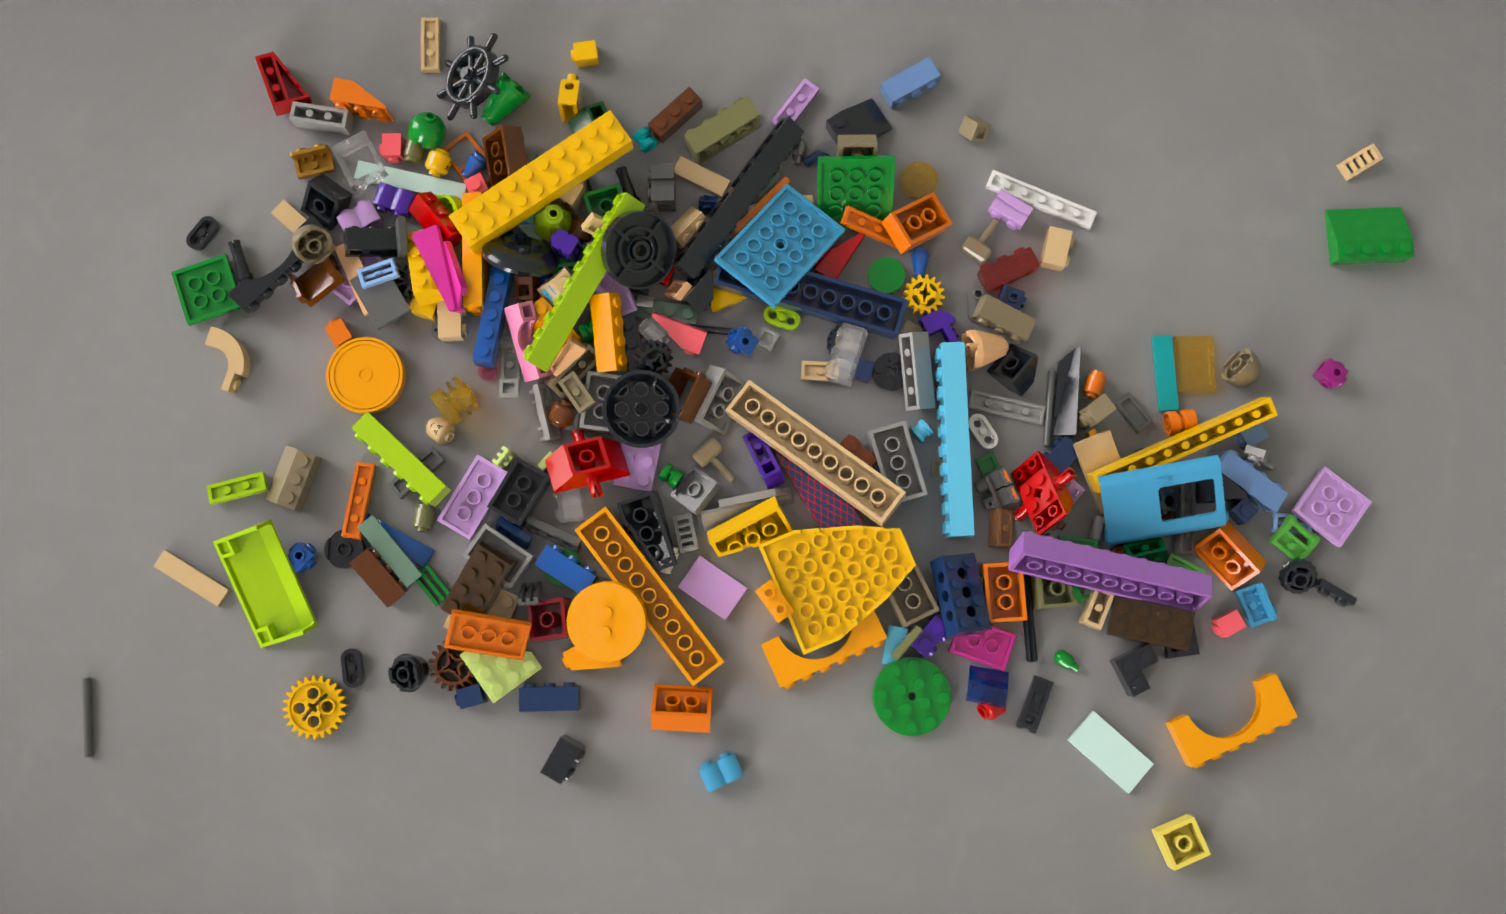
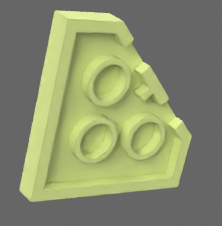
M467 651L460 654L464 663L493 703L542 669V666L532 652L525 651L523 660Z

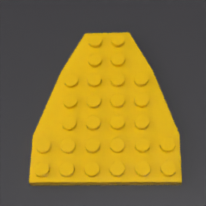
M843 526L793 530L758 545L774 584L794 610L788 618L803 655L843 638L882 604L916 566L900 528Z

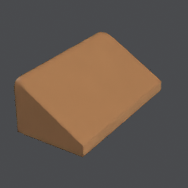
M1004 508L990 509L989 547H1012L1014 510Z

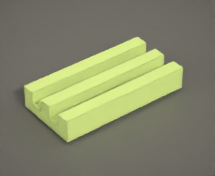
M505 446L501 448L504 451L502 454L497 453L499 459L492 460L493 463L503 470L506 469L515 457V454Z

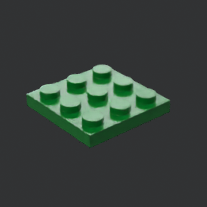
M223 254L171 272L187 325L192 326L242 309L227 295L237 285L228 255Z

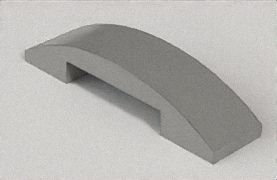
M504 327L500 342L501 379H499V398L519 397L521 368L509 327Z

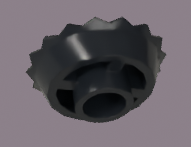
M1296 558L1293 561L1289 560L1287 564L1282 566L1278 579L1286 591H1290L1292 594H1301L1308 592L1314 587V584L1317 582L1318 573L1316 567L1310 561Z

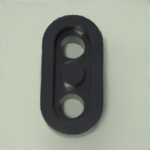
M211 216L201 218L187 235V245L195 251L203 250L220 229L219 222ZM209 225H213L212 229L208 230ZM198 239H201V242L199 244H196V241Z
M354 648L346 649L341 655L343 682L350 688L359 687L365 678L362 654ZM352 654L355 656L354 662L350 660ZM353 674H356L358 677L356 681L352 680Z

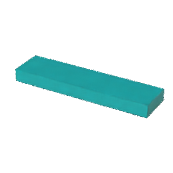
M1172 335L1152 336L1158 412L1178 411L1179 403Z

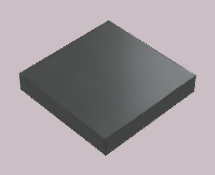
M693 465L670 496L698 516L720 489L721 485Z

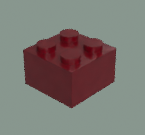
M561 597L541 600L538 604L527 605L528 621L532 623L530 642L570 638L567 630V614L572 598Z

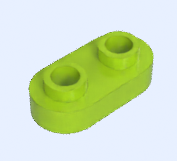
M768 306L764 310V320L770 325L788 331H794L800 325V316L795 311L778 306L775 308ZM775 313L776 318L772 319L769 315ZM793 319L794 324L790 325L787 321Z

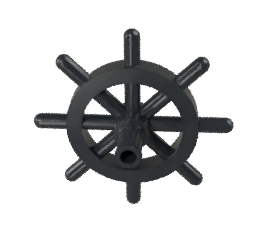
M496 33L490 35L485 46L475 45L474 37L468 36L467 48L454 61H445V65L450 68L446 78V88L439 91L437 97L443 99L448 96L451 102H453L447 114L448 120L452 121L455 118L460 107L470 109V117L476 119L478 116L477 106L482 104L491 93L495 95L500 94V89L495 86L499 75V66L507 62L509 57L503 54L497 58L496 54L491 51L498 39Z

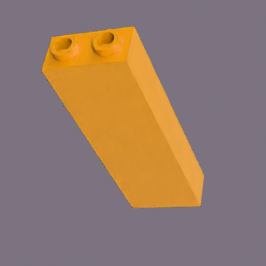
M462 193V207L482 193ZM462 237L463 276L468 288L467 295L463 296V306L473 316H482L489 284V262L484 259L482 249L473 253Z

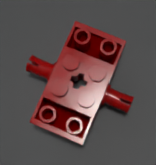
M578 429L579 436L577 430H574L571 434L574 442L562 445L545 459L554 494L589 486L591 497L597 499V492L598 498H600L604 494L600 485L601 482L630 476L621 444L603 436L585 439L582 429Z
M1040 451L1035 452L1011 472L1024 503L1013 512L1014 518L1021 522L1029 515L1037 535L1042 536L1069 515L1074 501L1066 484L1076 478L1075 471L1068 467L1060 473V470Z

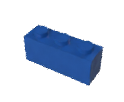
M554 544L552 547L547 545L534 565L577 593L595 583L598 578L594 575L595 570L587 565L583 568L578 564L579 560L572 555H569V557L562 554L564 550Z

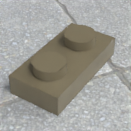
M574 371L558 381L579 414H582L596 404Z

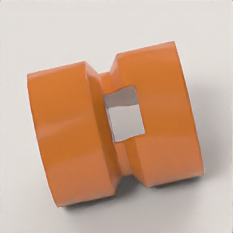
M1194 409L1181 410L1180 413L1177 411L1164 412L1163 426L1167 436H1174L1198 425Z

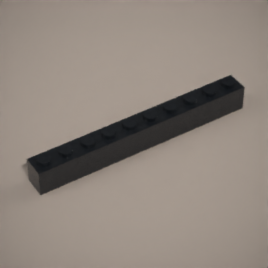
M784 117L779 120L675 258L673 267L687 279H695L702 274V268L714 258V252L723 246L726 236L735 230V224L747 214V208L750 204L752 205L756 202L759 192L768 186V180L780 170V164L789 158L792 148L801 142V136L804 134V131L790 117Z

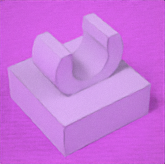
M1074 479L1066 484L1075 503L1085 489Z

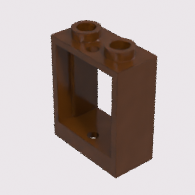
M675 367L669 382L675 388L679 398L688 380L695 382L679 415V420L692 424L712 383L706 380L707 376L698 371L694 373V371L686 367L684 369Z

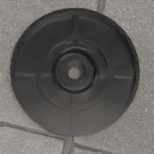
M643 210L628 211L615 218L606 229L601 244L602 262L609 276L622 286L638 290L648 289L662 282L674 265L677 251L676 239L669 224L657 214ZM639 246L640 251L636 253V249Z

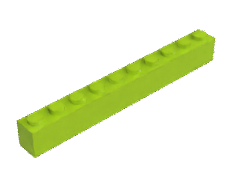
M627 192L618 194L614 198L612 203L614 206L611 211H607L604 215L603 225L594 232V240L583 251L584 257L575 264L573 268L575 272L571 278H567L563 285L565 289L561 295L558 294L553 302V309L544 316L543 321L545 322L543 326L535 331L533 335L534 341L523 352L525 355L523 359L542 371L547 372L606 273L601 257V244L606 229L621 214L633 210H643L646 206Z

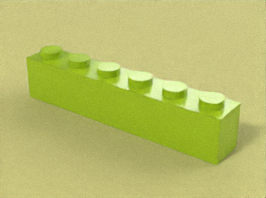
M366 412L351 427L356 432L354 436L361 443L365 441L369 445L367 449L374 455L378 453L382 457L380 461L387 468L391 466L394 469L393 474L398 479L402 480L404 478L408 482L406 486L413 493L417 491L421 495L419 499L427 506L430 503L436 507L451 491L443 481L369 412Z

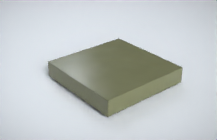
M915 625L890 656L895 660H899L922 633V629Z

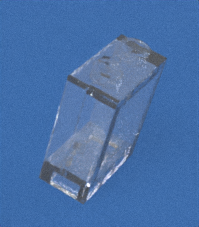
M365 130L331 146L350 187L355 192L366 189L368 185L374 182H381L389 175L370 136ZM368 146L379 169L354 180L344 157Z

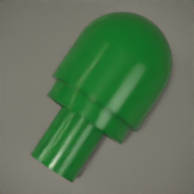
M1058 650L1055 653L1054 660L1059 666L1065 669L1070 668L1074 672L1079 670L1080 666L1074 662L1075 658L1067 651Z

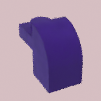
M933 311L919 319L918 323L923 328V332H928L929 337L941 332L946 342H958L957 338H959V335L955 328H951L956 320L948 312Z

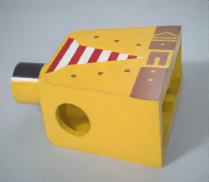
M568 74L567 79H562L560 82L558 107L562 122H568L582 107V89L578 80L579 77L576 74Z

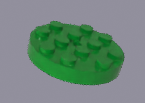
M908 656L894 660L882 668L873 684L872 702L877 716L889 729L901 735L920 736L933 731L944 721L951 705V689L946 676L935 664L920 657ZM910 693H914L916 695L914 700H910L908 698V695Z

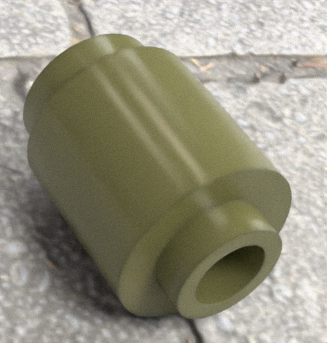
M407 138L403 152V161L411 165H418L422 160L424 152L422 144L418 142L414 144Z
M419 504L418 508H416L413 527L416 528L417 532L428 533V530H432L435 516L434 506Z

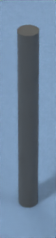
M1053 370L1048 371L1043 437V446L1046 447L1051 446L1056 371Z
M82 678L84 757H93L91 678Z

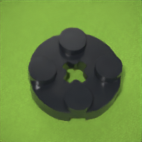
M898 353L883 354L875 361L872 378L879 388L897 391L903 387L901 357ZM887 368H894L896 370L894 372L895 376L887 375Z
M339 530L326 541L324 547L325 556L337 568H352L349 563L365 551V544L363 539L343 538L341 536L342 530ZM344 544H347V547H349V551L346 553V555H344V552L340 551V548L344 547Z

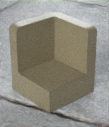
M964 115L958 132L970 141L985 143L991 124L977 116Z

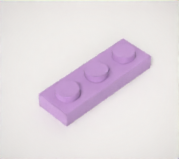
M804 78L772 119L771 124L775 126L784 117H790L796 122L818 94L820 88Z

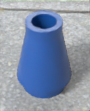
M474 151L473 154L470 153L462 175L469 178L477 174L486 165L485 156L477 151Z
M913 249L911 258L914 276H925L930 255L928 254V249Z

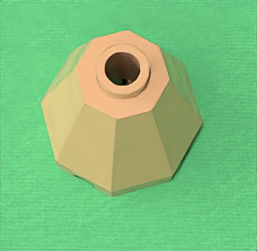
M967 330L966 333L961 334L960 342L965 343V362L968 371L977 370L1005 356L1009 350V344L1003 336L978 330Z

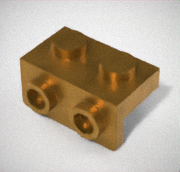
M316 144L314 147L307 149L298 148L295 152L290 153L291 158L294 160L299 180L336 172L332 150L326 144Z

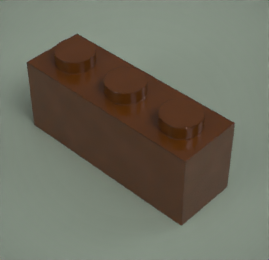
M689 86L648 123L651 133L663 144L703 108L702 99Z
M368 547L349 563L387 608L408 591L404 583L394 575V571L390 566L381 560V556L375 548Z

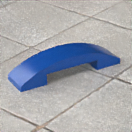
M368 513L366 519H368L371 516V514ZM378 519L413 562L423 567L427 565L435 550Z

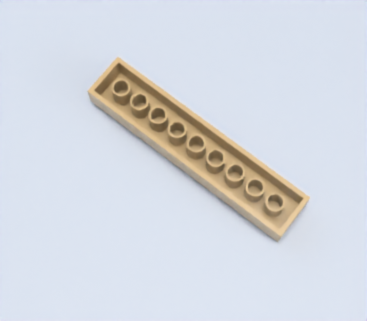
M750 380L747 381L726 408L729 417L881 527L885 525L906 497L904 490Z

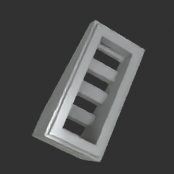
M691 512L672 516L680 554L699 550ZM689 519L688 523L678 525V521ZM690 526L691 530L682 532L679 531V528H684ZM692 533V537L681 539L682 535ZM690 541H693V542H694L693 545L684 546V547H683V544H682V543H686V542H690Z

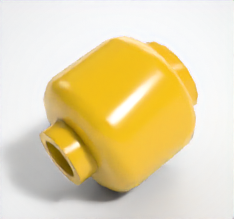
M436 148V150L429 152L425 167L429 170L430 175L439 178L440 175L446 176L449 173L453 160L449 152Z

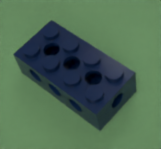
M975 553L944 555L930 561L946 637L980 634L992 629Z

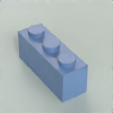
M928 57L881 83L880 92L890 108L895 106L898 108L904 105L909 98L912 97L914 99L920 96L922 91L927 88L931 90L936 87L941 75L931 58Z

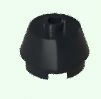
M407 653L399 655L394 659L392 667L388 670L391 684L395 683L401 692H414L418 690L429 676L427 662L420 656Z

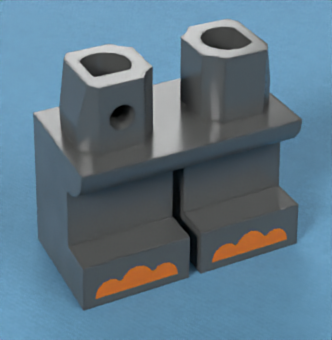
M1002 465L981 475L982 479L974 483L977 493L980 494L987 490L989 494L988 497L981 500L986 510L995 507L1000 509L1004 505L1020 500L1014 485L1011 484L1013 482L1006 467Z

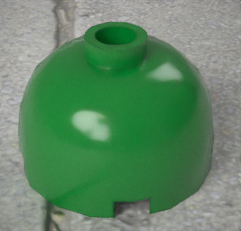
M432 112L418 113L411 119L407 132L408 138L414 144L416 142L422 144L423 148H439L446 138L445 123Z

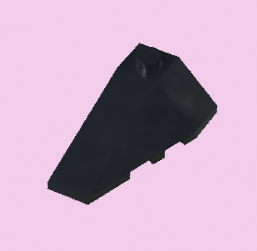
M652 490L616 503L622 522L629 528L634 535L633 537L643 547L658 571L677 565L664 508L658 491Z

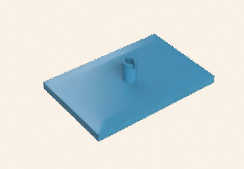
M786 184L715 257L714 261L772 308H775L845 233L846 229L794 188Z

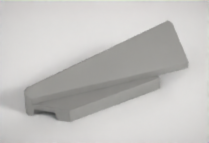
M791 487L775 488L718 500L719 508L701 512L705 533L707 534V531L773 496L776 497L781 507L792 503Z

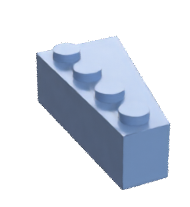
M1210 450L1206 457L1219 456L1222 476H1227L1247 493V497L1252 504L1265 512L1277 513L1288 495L1282 489V485L1269 480V476L1266 473L1257 471L1253 468L1254 465L1251 462L1242 460L1239 457V453L1234 450Z

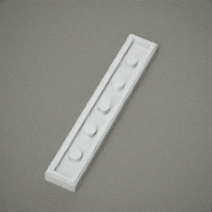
M996 170L992 171L985 187L996 193L1003 189L1037 210L1086 230L1091 229L1097 214L1094 210Z

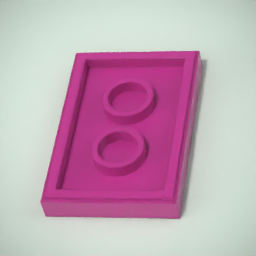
M991 626L992 629L980 634L953 637L948 652L1005 672L1017 635Z

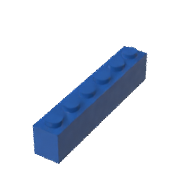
M493 265L472 357L476 366L495 369L506 319L504 308L509 305L515 274L503 271Z

